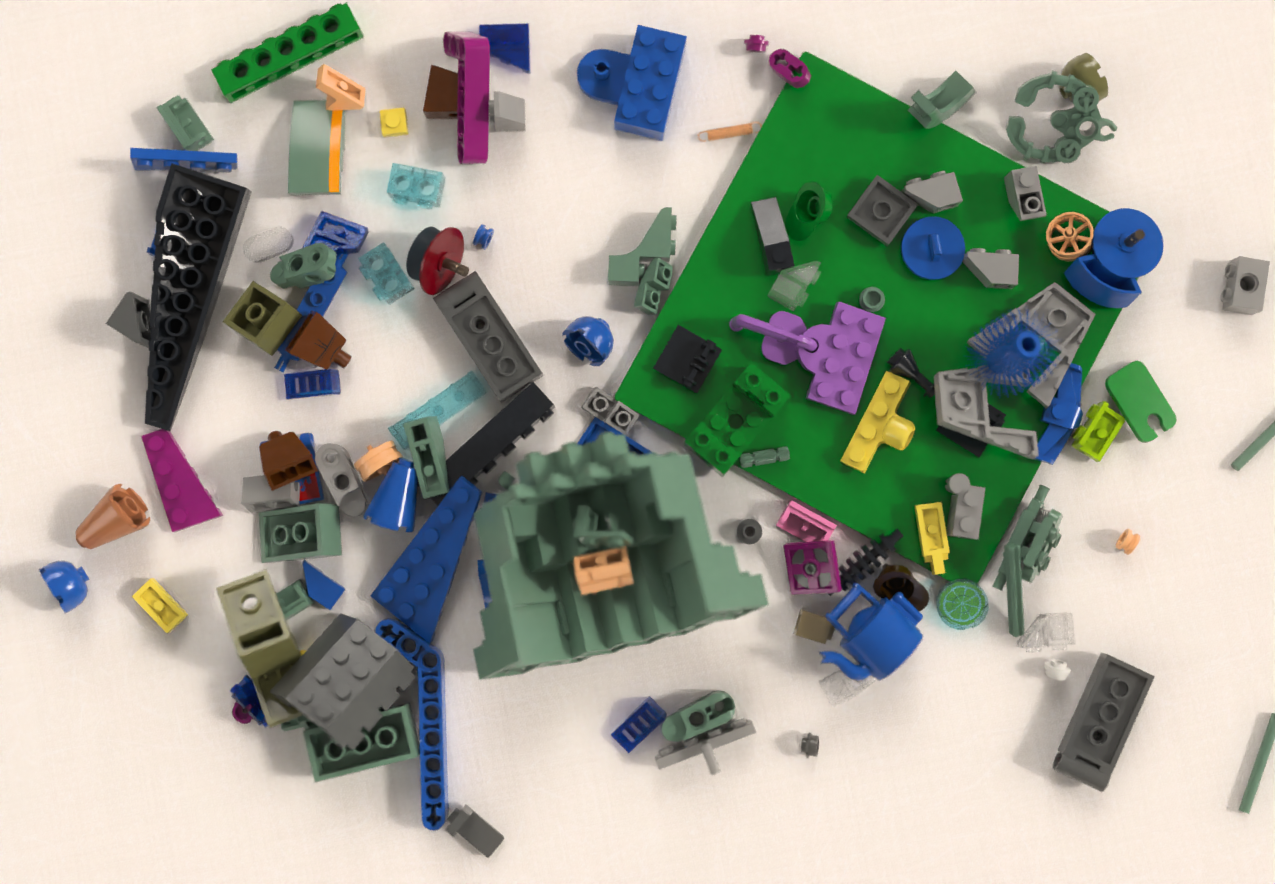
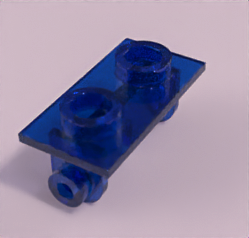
M246 674L239 684L234 685L230 689L231 697L243 709L251 703L254 707L248 711V714L259 726L263 725L266 728L268 725L253 680Z

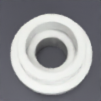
M1051 659V662H1045L1044 664L1046 669L1045 675L1048 677L1065 680L1066 676L1070 675L1071 669L1062 660Z

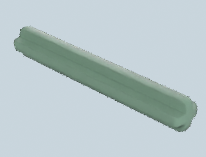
M1010 543L1004 547L1009 633L1013 637H1018L1025 633L1021 552L1019 545Z

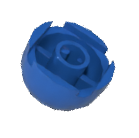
M582 316L573 321L562 333V336L566 335L564 343L568 349L582 361L584 356L592 362L589 365L592 366L602 365L613 349L614 339L609 329L610 327L601 318Z
M55 561L38 569L65 613L78 607L86 598L88 588L85 582L89 580V577L82 566L76 568L71 562Z

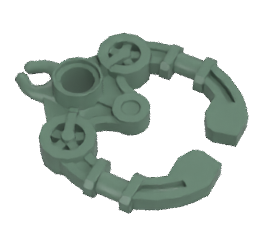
M1052 70L1049 74L1039 75L1018 88L1015 102L1024 107H1029L1035 101L1038 90L1043 88L1052 89L1054 84L1063 86L1066 93L1072 92L1071 100L1074 107L1066 110H1056L1050 116L1052 126L1063 133L1064 136L1059 138L1052 148L1047 145L1044 146L1043 150L1033 148V142H1027L1023 138L1026 126L1024 118L1021 116H1009L1006 131L1011 143L1023 154L1024 159L1028 160L1029 157L1039 159L1041 163H1071L1077 160L1081 149L1093 140L1108 141L1114 138L1115 135L1113 133L1105 136L1102 135V127L1109 126L1112 131H1116L1118 127L1113 121L1101 118L1097 107L1099 94L1094 87L1086 85L1081 80L1075 78L1074 75L1063 76L1057 74V71ZM1086 121L1092 122L1088 130H1079L1082 123Z

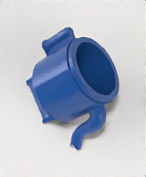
M855 582L852 585L853 588L825 617L843 636L840 646L859 664L855 665L840 653L833 651L819 652L823 657L820 663L835 664L843 674L853 680L860 681L869 676L882 680L897 670L920 644L923 634L916 625L922 620L923 615L901 592L895 593L890 600L883 598L877 601ZM859 595H862L872 606L860 610L852 618L848 631H846L837 620Z

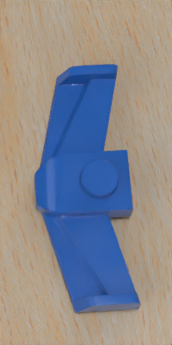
M1073 363L1069 365L1057 389L1056 398L1053 397L1049 407H1044L1040 421L1049 425L1037 442L1039 456L1034 458L1035 460L1053 465L1074 429L1080 426L1083 412L1080 408L1082 368L1079 365Z

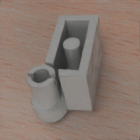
M954 474L945 482L947 483L945 485L946 490L955 494L951 496L947 536L978 539L985 488L971 486L968 477L964 474Z

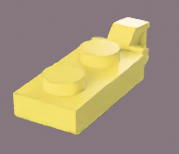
M935 502L915 505L916 521L924 562H930L932 575L944 574L943 560H948V553L950 551L942 503Z

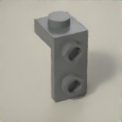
M466 804L461 810L456 808L446 820L450 823L446 828L450 835L454 837L456 833H459L487 858L492 855L504 840V836Z

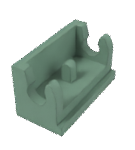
M178 95L163 105L156 107L186 151H198L214 140L186 98L181 99Z
M301 579L276 594L286 621L315 603L308 596V591Z

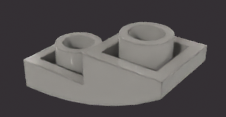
M597 386L593 388L581 406L582 409L624 435H627L639 417V414L622 402L616 401Z

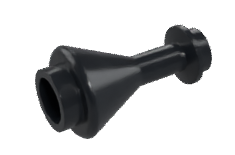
M899 348L887 361V364L891 366L889 372L913 379L925 390L923 396L932 398L935 395L934 383L930 382L920 373L911 350L904 351L902 348Z

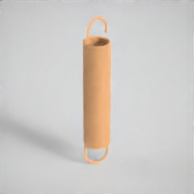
M752 122L702 131L698 134V139L706 141L699 138V135L703 132L708 133L709 141L753 134L752 124L760 123Z

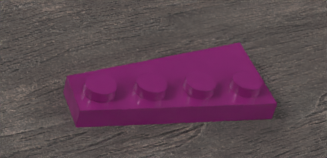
M160 429L141 436L172 532H178L223 516L220 509L216 507L211 499L212 497L208 490L202 485L196 471L185 458L184 452L170 431Z

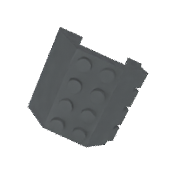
M340 613L270 690V693L289 708L293 706L326 732L329 739L338 747L344 749L347 746L354 750L365 737L360 729L363 727L369 732L383 716L378 710L379 707L387 711L400 696L395 689L398 687L404 692L416 677L411 673L414 667L395 647L358 619Z

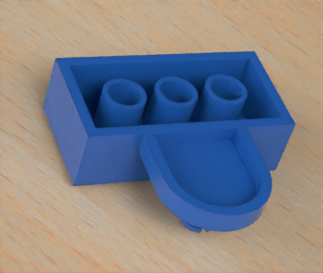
M638 25L630 55L607 49H597L589 52L581 59L577 68L579 87L591 99L618 105L614 120L615 130L663 141L686 48L687 36Z

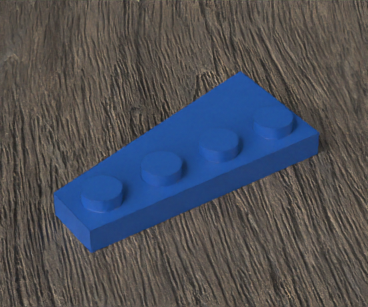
M130 148V159L135 171L169 170L171 163L194 171L216 170L227 173L232 172V169H237V153Z

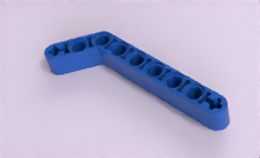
M389 618L377 624L375 633L418 667L422 823L428 830L435 831L444 825L449 814L444 655L441 650L431 643L429 644L406 625L394 618ZM392 625L393 633H395L396 635H400L403 632L404 635L401 636L399 639L397 636L393 634L386 636L385 633L387 632V630L384 628V626ZM407 638L415 641L416 649L414 652H409L405 649L404 642ZM427 653H433L437 657L436 666L431 667L426 664L425 656ZM428 679H433L437 682L438 690L433 693L427 690L426 681ZM429 705L437 707L439 711L437 718H430L427 715L426 709ZM433 731L439 735L438 744H431L428 741V732ZM429 758H436L440 762L439 770H432L428 766ZM429 785H438L441 794L439 796L431 795L428 790ZM439 803L436 806V815L441 817L435 822L434 817H430V815L434 811V804Z

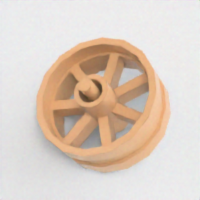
M1077 212L1062 213L1049 223L1046 231V240L1050 251L1058 259L1067 262L1075 261L1077 257L1086 256L1093 248L1094 229L1090 220L1083 214ZM1069 221V226L1065 229L1060 226V224ZM1073 221L1083 223L1077 229L1073 227ZM1086 228L1090 231V237L1078 235ZM1055 229L1063 234V236L1051 238ZM1065 241L1060 251H1058L1052 245L1054 243ZM1078 241L1087 243L1080 250L1077 246ZM1068 246L1073 247L1075 252L1065 253Z
M391 440L375 448L369 445L367 447L368 452L357 460L353 466L361 474L362 480L367 482L379 475H386L393 461L399 462V459L403 458V456Z

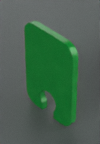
M1133 361L1106 379L1105 387L1140 442L1147 443L1158 437L1156 432L1148 425L1147 419L1150 414L1155 415L1159 419L1160 426L1164 432L1176 424L1177 419L1174 411L1142 362Z

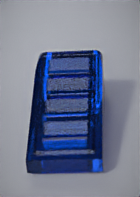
M337 369L284 374L287 400L341 394L340 377ZM316 377H319V388H320V390H318V391H317ZM306 378H308L309 392H307ZM295 379L299 380L300 393H296Z
M649 696L611 733V736L630 753L665 720L667 713ZM646 709L655 717V719H653L650 716ZM639 715L649 724L647 727L640 721ZM631 723L641 731L640 734L630 726ZM624 729L634 738L632 742L622 733Z

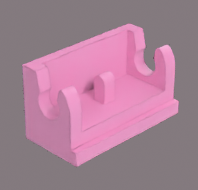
M792 500L788 502L776 524L777 527L805 542L827 541L837 526Z

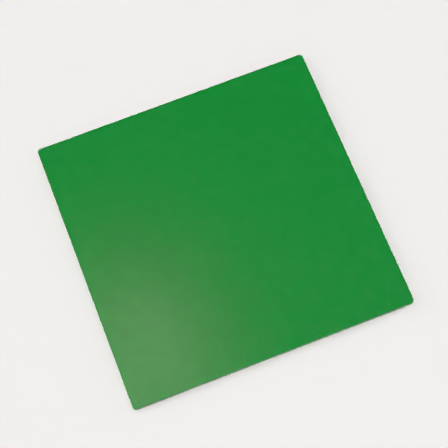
M803 52L799 60L809 69L811 74L810 81L801 88H795L789 83H785L617 390L615 400L622 402L633 411L687 439L752 362L788 392L791 397L742 454H753V452L768 449L777 450V448L786 446L789 449L790 459L781 462L776 460L775 463L758 466L753 464L752 467L742 468L738 458L733 465L872 540L875 539L878 543L882 541L879 535H890L898 528L904 537L895 543L896 550L894 552L931 571L930 562L925 563L924 556L922 557L914 506L941 502L947 531L951 496L955 494L946 490L945 485L947 483L945 482L954 474H964L968 477L971 486L985 488L978 539H965L947 536L950 553H948V560H943L945 573L938 574V576L951 583L967 581L977 586L1032 482L1041 461L1024 457L989 443L980 458L936 431L939 425L937 424L935 395L932 398L924 397L925 390L913 379L903 376L900 377L909 380L911 384L896 414L912 421L915 426V432L909 445L904 450H898L885 443L880 444L865 474L841 463L840 460L885 372H889L891 366L887 364V361L899 348H902L904 351L911 350L920 373L932 383H934V375L938 372L978 368L972 364L980 366L979 363L981 362L977 361L985 363L984 360L967 359L984 357L972 358V356L982 355H978L979 353H976V351L973 352L975 349L967 344L969 338L975 337V334L978 335L981 330L985 329V325L991 323L990 321L997 322L996 320H1000L997 318L1002 319L1004 317L1003 313L1007 315L1010 310L1017 309V307L1026 303L1030 298L1054 282L1095 313L1071 362L1081 366L1083 384L1122 308H1109L1096 304L1082 296L1071 286L1064 272L1074 261L1060 260L1052 254L1046 240V231L1049 223L1056 216L1066 212L1083 214L1090 220L1093 229H1095L1097 223L1109 211L1039 175L1047 216L1020 221L1008 201L1004 177L1011 170L1026 167L943 123L926 129L908 111L911 106L809 52ZM793 71V72H792L793 75H794V77H795V76H798V77H801V76H802V73H801V74H798L796 71ZM940 171H945L946 174L954 172L963 199L958 207L937 213H932L917 205L888 246H885L846 218L876 175L899 191H902L904 186L907 185L906 182L912 179L921 178L923 181L930 179L932 174ZM814 181L819 183L825 192H829L832 195V212L830 217L825 222L818 224L814 232L805 240L796 241L788 235L795 265L790 272L767 276L751 202L776 197L786 229L788 212L801 187L806 182ZM941 217L949 220L960 230L964 238L965 254L973 248L986 249V253H995L996 250L1004 249L1011 250V254H1019L1018 285L1012 289L986 288L963 262L955 272L946 278L939 280L920 278L913 274L903 261L901 254L903 236L913 223L922 218ZM1069 221L1060 224V226L1065 229L1069 226ZM1073 221V227L1075 229H1077L1083 224L1078 221ZM1086 228L1078 235L1090 237V231ZM1055 229L1051 238L1063 236V234ZM1065 241L1054 243L1052 245L1054 246V248L1060 251ZM1078 241L1077 246L1079 250L1087 243ZM1069 246L1065 253L1075 252L1074 248ZM868 287L879 288L885 296L883 307L879 311L873 312V314L885 317L886 319L856 414L854 415L805 399L813 374L806 371L798 359L786 365L770 361L763 356L761 351L765 335L746 328L737 332L733 331L729 326L730 320L739 314L769 323L771 316L779 311L799 316L803 320L806 329L820 324L829 325L836 302L839 301L862 309L859 303V296ZM678 325L706 341L707 339L713 341L717 347L722 349L698 393L691 391L653 369ZM1048 349L1047 352H1052L1049 354L1053 355L1051 357H1048L1050 355L1046 354L1044 357H1046V359L1050 358L1048 360L1054 361L1056 359L1055 357L1059 356L1060 354L1054 349ZM1041 360L1044 361L1042 363L1047 364L1046 366L1051 365L1047 360ZM1037 363L1038 366L1041 367L1040 370H1046V367L1044 365H1042L1041 363ZM1033 366L1036 374H1039L1038 377L1041 376V371ZM1030 370V375L1036 381L1035 374ZM987 382L988 404L1006 414L1002 428L1036 431L1038 442L1049 425L1040 421L1044 406L1027 393L1028 389H1025V387H1022L1024 392L1021 393L1022 391H1018L1020 388L1016 389V386H1013V390L1012 388L1009 389V385L1008 387L1006 385L1008 394L1005 395V386L1001 384L999 396L997 389L999 385L994 383L993 386L992 383ZM734 414L729 417L728 424L731 428L738 429L742 426L743 420L739 415Z

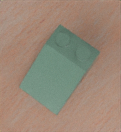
M318 503L259 512L262 563L342 555L339 506L337 504Z

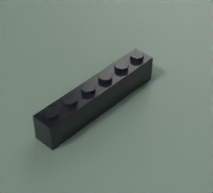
M534 382L446 460L449 491L461 476L475 486L479 482L476 478L481 473L485 472V474H488L497 466L495 461L501 455L507 457L515 450L516 446L514 444L521 437L524 440L527 439L535 431L533 427L540 420L544 423L554 414L552 409L555 408V405ZM447 493L430 498L438 506Z

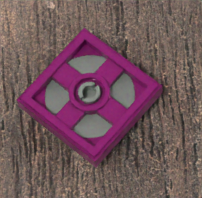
M834 540L796 542L783 545L791 595L839 593L842 591Z

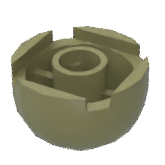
M1089 53L1074 57L1061 71L1063 76L1074 75L1075 78L1081 80L1086 85L1094 87L1099 94V101L1108 96L1107 79L1105 76L1100 78L1097 70L1101 66ZM1059 86L1062 97L1064 99L1068 98L1072 102V92L1066 93L1064 92V87Z

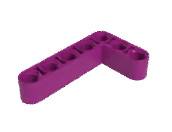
M445 32L443 37L444 52L446 55L458 59V161L460 164H485L488 160L489 40L487 37L472 32Z

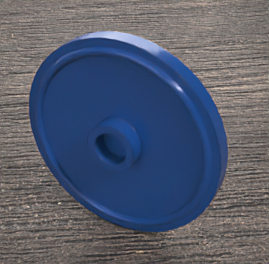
M925 217L913 223L905 232L901 243V254L905 265L913 274L927 280H939L951 275L961 265L965 254V242L960 230L949 220L941 217Z

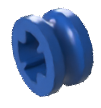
M481 224L475 234L473 245H481V248L485 250L490 244L494 229H486V226Z

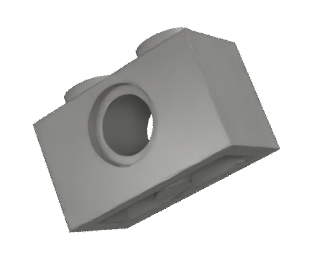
M1243 256L1230 260L1225 268L1227 281L1226 287L1221 293L1222 310L1249 315L1263 311L1270 261ZM1240 280L1246 283V291L1241 288Z

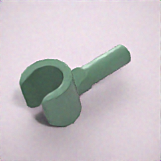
M506 471L498 478L499 484L507 490H510L509 487L515 480Z

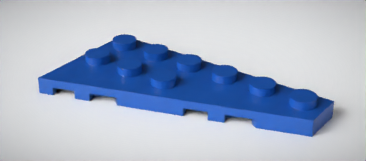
M463 476L457 480L370 595L429 644L433 642L438 621H440L442 609L449 594L471 522L474 519V512L477 510L482 491Z

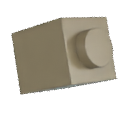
M800 609L793 634L826 644L827 639L831 640L835 627L826 617Z

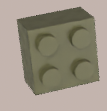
M252 281L223 320V323L273 356L302 317V314L280 297Z

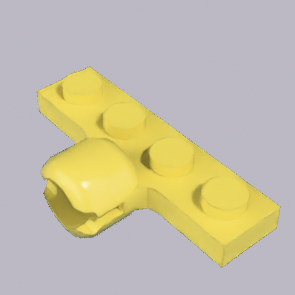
M885 372L840 460L841 463L865 474L880 444L885 443L898 450H904L909 445L915 432V426L912 421L896 414L911 384L909 380L891 372Z

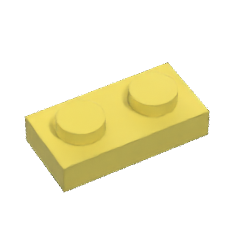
M150 578L132 596L166 633H170L188 616L185 610L154 578Z

